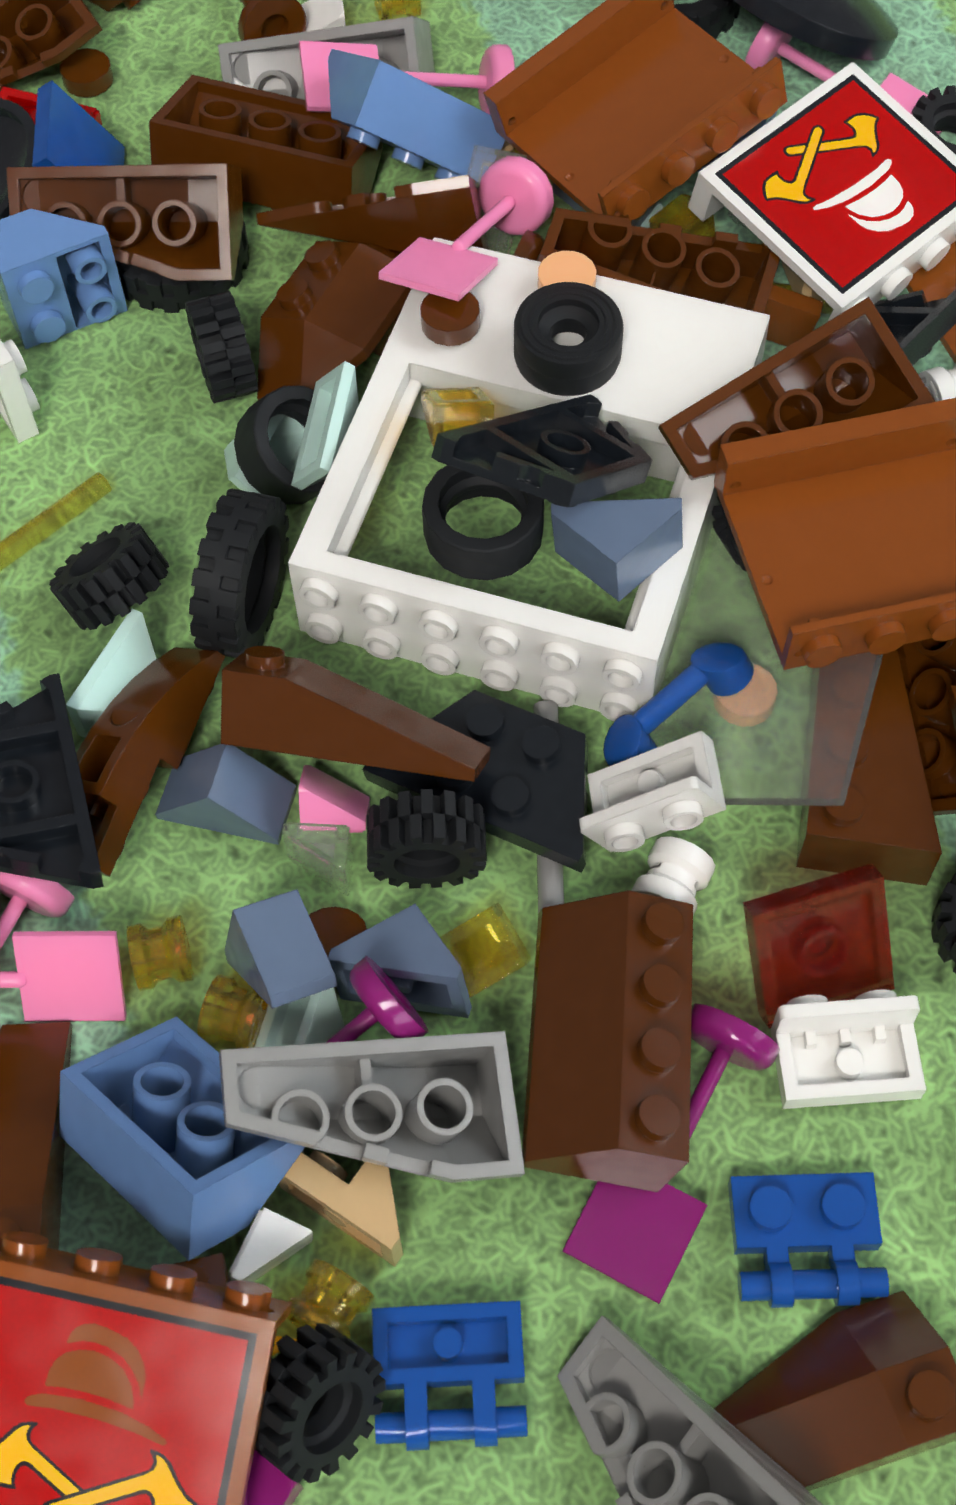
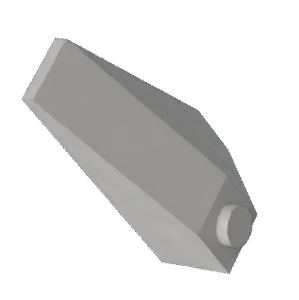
M414 16L218 44L223 82L305 100L299 41L376 44L379 60L401 71L435 73L430 22Z
M505 1031L226 1049L219 1052L224 1125L227 1128L449 1183L521 1177L525 1174Z
M604 1316L599 1318L557 1375L592 1452L602 1458L618 1492L619 1498L615 1500L617 1505H823L794 1477Z

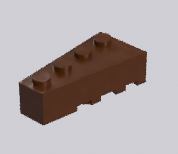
M556 208L538 261L542 262L544 258L555 252L576 251L586 255L593 261L596 267V275L763 314L780 258L764 243L756 244L738 241V234L716 231L713 237L682 233V226L660 223L658 228L633 226L629 218Z

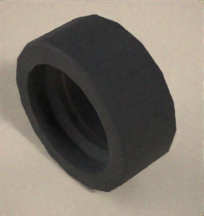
M282 386L258 400L247 409L237 423L234 438L237 463L248 483L261 494L281 498V501L286 505L304 504L317 497L325 482L324 479L303 490L291 486L294 473L290 472L278 461L270 447L267 430L269 421L273 416L283 414L297 420L304 427L306 426L314 390L305 386Z
M446 465L438 470L428 483L423 498V532L429 553L444 569L463 578L488 581L510 576L529 564L541 547L544 528V499ZM480 496L493 497L512 504L521 513V521L517 527L504 535L483 539L467 537L454 531L446 522V514L452 507L464 500Z

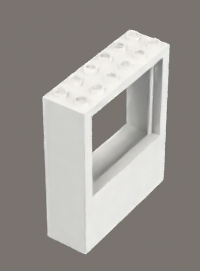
M434 237L433 241L441 242L448 245H452L453 241L444 240ZM471 246L467 250L498 258L497 266L469 291L479 302L480 327L478 332L470 341L461 345L445 346L431 341L422 331L420 313L422 301L429 293L411 288L288 562L300 631L306 632L310 637L322 643L334 644L341 641L363 647L368 653L381 659L404 658L422 663L425 668L436 674H463L481 679L485 685L495 690L510 691L518 689L540 695L543 700L554 701L558 704V707H570L574 704L599 711L607 719L615 721L622 715H633L661 690L713 529L712 521H715L712 516L713 506L720 505L714 486L715 475L691 481L658 427L762 363L770 315L596 275V288L603 291L616 303L622 316L623 340L619 366L606 384L592 392L576 396L554 395L531 385L521 375L514 359L515 316L521 303L538 289V267L541 262ZM561 332L553 336L552 340L559 345L575 346L582 343L584 338L577 333ZM591 394L602 403L598 416L602 423L607 427L608 421H618L629 433L628 437L634 443L640 445L653 461L648 476L674 482L669 498H682L683 548L639 584L624 629L348 557L408 416L454 428H461Z

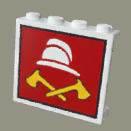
M851 62L698 173L688 208L703 222L725 206L833 308L828 320L830 321L868 297L874 305L883 297H886L889 301L894 299L910 283L913 274L922 267L929 271L945 257L951 244L956 241V154L854 62Z

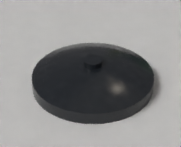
M733 0L758 18L797 39L850 58L871 61L883 59L889 53L898 36L896 24L875 0Z

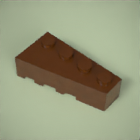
M898 650L882 655H875L870 652L839 658L828 666L815 668L796 867L927 886L942 854Z

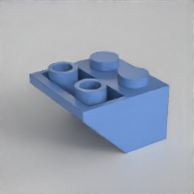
M31 208L0 219V298L25 349L41 343L53 342L62 335L94 323L105 322L117 314L128 311L109 234L104 226Z

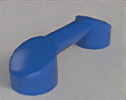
M726 642L711 643L696 649L691 655V664L633 715H622L614 721L604 741L603 751L606 763L611 766L658 748L649 734L705 685L711 693L717 696H730L744 689L751 681L754 673L753 663L744 649L736 644Z

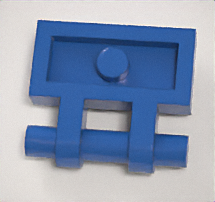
M873 1172L730 1176L728 1191L734 1255L763 1254L765 1271L738 1272L740 1302L768 1301L770 1308H792L794 1300L833 1299L836 1306L860 1305L861 1298L888 1297L889 1278L887 1269L885 1267L858 1268L854 1251L879 1250L883 1244ZM828 1252L830 1269L792 1270L789 1253Z
M520 1301L372 1308L373 1358L380 1362L383 1368L379 1375L385 1379V1390L404 1389L405 1411L382 1412L379 1415H375L376 1445L406 1443L407 1451L430 1450V1442L475 1439V1447L498 1446L497 1438L528 1437L526 1405L496 1407L495 1385L525 1383ZM472 1386L473 1408L428 1410V1388Z

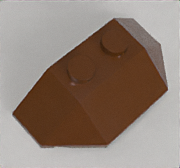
M330 240L316 241L307 250L304 259L287 282L279 288L276 297L261 316L258 400L282 386H305L314 390L316 381L344 361L354 365L356 369L369 358L402 310L411 290L409 287L379 279V271L401 252L374 244L334 242Z

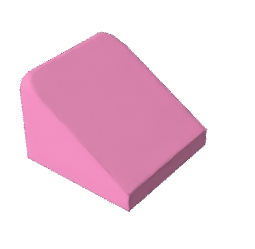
M304 765L298 788L300 831H304V833H363V831H366L370 797L313 766Z

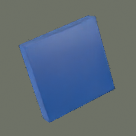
M51 80L38 88L32 167L124 165L125 146L56 83Z

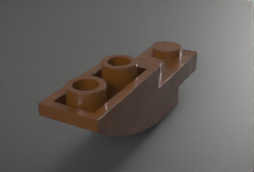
M175 647L153 661L135 676L110 702L77 750V760L101 874L103 876L110 877L116 861L124 849L125 840L142 800L148 793L156 768L178 769L225 656L220 652Z

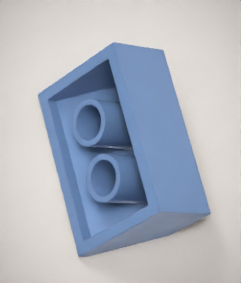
M331 49L328 57L331 119L350 127L346 137L376 150L381 141L394 147L391 158L419 170L422 169L424 162L437 167L434 176L436 179L469 175L480 184L482 175L498 160L505 139L496 132L490 114L381 60Z
M177 1016L60 1071L59 1136L188 1261L247 1228L305 1148L304 1146L225 1127L219 1052Z

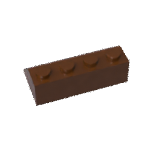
M191 75L149 120L151 165L227 163L241 167L242 202L270 207L271 210L321 201H331L332 206L342 205V199L347 198L348 195L359 193L371 194L384 143L380 141L376 150L346 137L349 126L331 119V112L307 111L306 101L303 99Z
M627 890L544 907L539 912L522 1142L525 1168L658 1192L689 1163L693 904Z

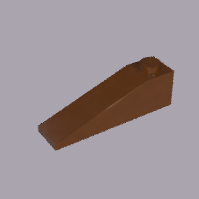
M0 0V87L62 62L103 30L83 0Z
M227 163L6 167L10 216L31 208L102 225L109 234L116 261L130 264L176 281L234 280L243 229L241 167Z
M469 175L395 186L394 197H387L386 193H359L348 195L347 198L342 199V205L332 206L331 201L312 202L256 213L258 225L267 228L341 242L374 244L389 250L403 252L419 237L430 240L436 237L454 242L484 215V212L480 206L478 193L480 184ZM486 233L472 246L488 249Z
M868 297L659 425L658 429L692 481L715 475L720 444L935 402L875 305Z
M903 1290L888 1295V1297H882L836 1312L716 1406L714 1410L794 1477L803 1487L811 1491L956 1441V1363L949 1346Z

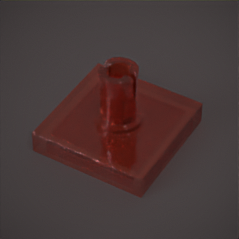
M872 863L743 902L758 1012L769 1029L772 1027L778 1007L786 1005L788 1001L799 996L822 995L828 999V1002L855 1000L858 995L868 991L895 989L884 876Z

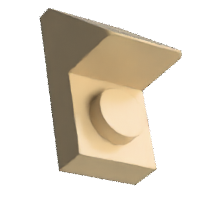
M313 1150L309 1157L301 1152L280 1181L279 1187L395 1267L403 1256L389 1167L364 1162L351 1182L347 1184L344 1182L348 1176L347 1172L333 1159L317 1150Z

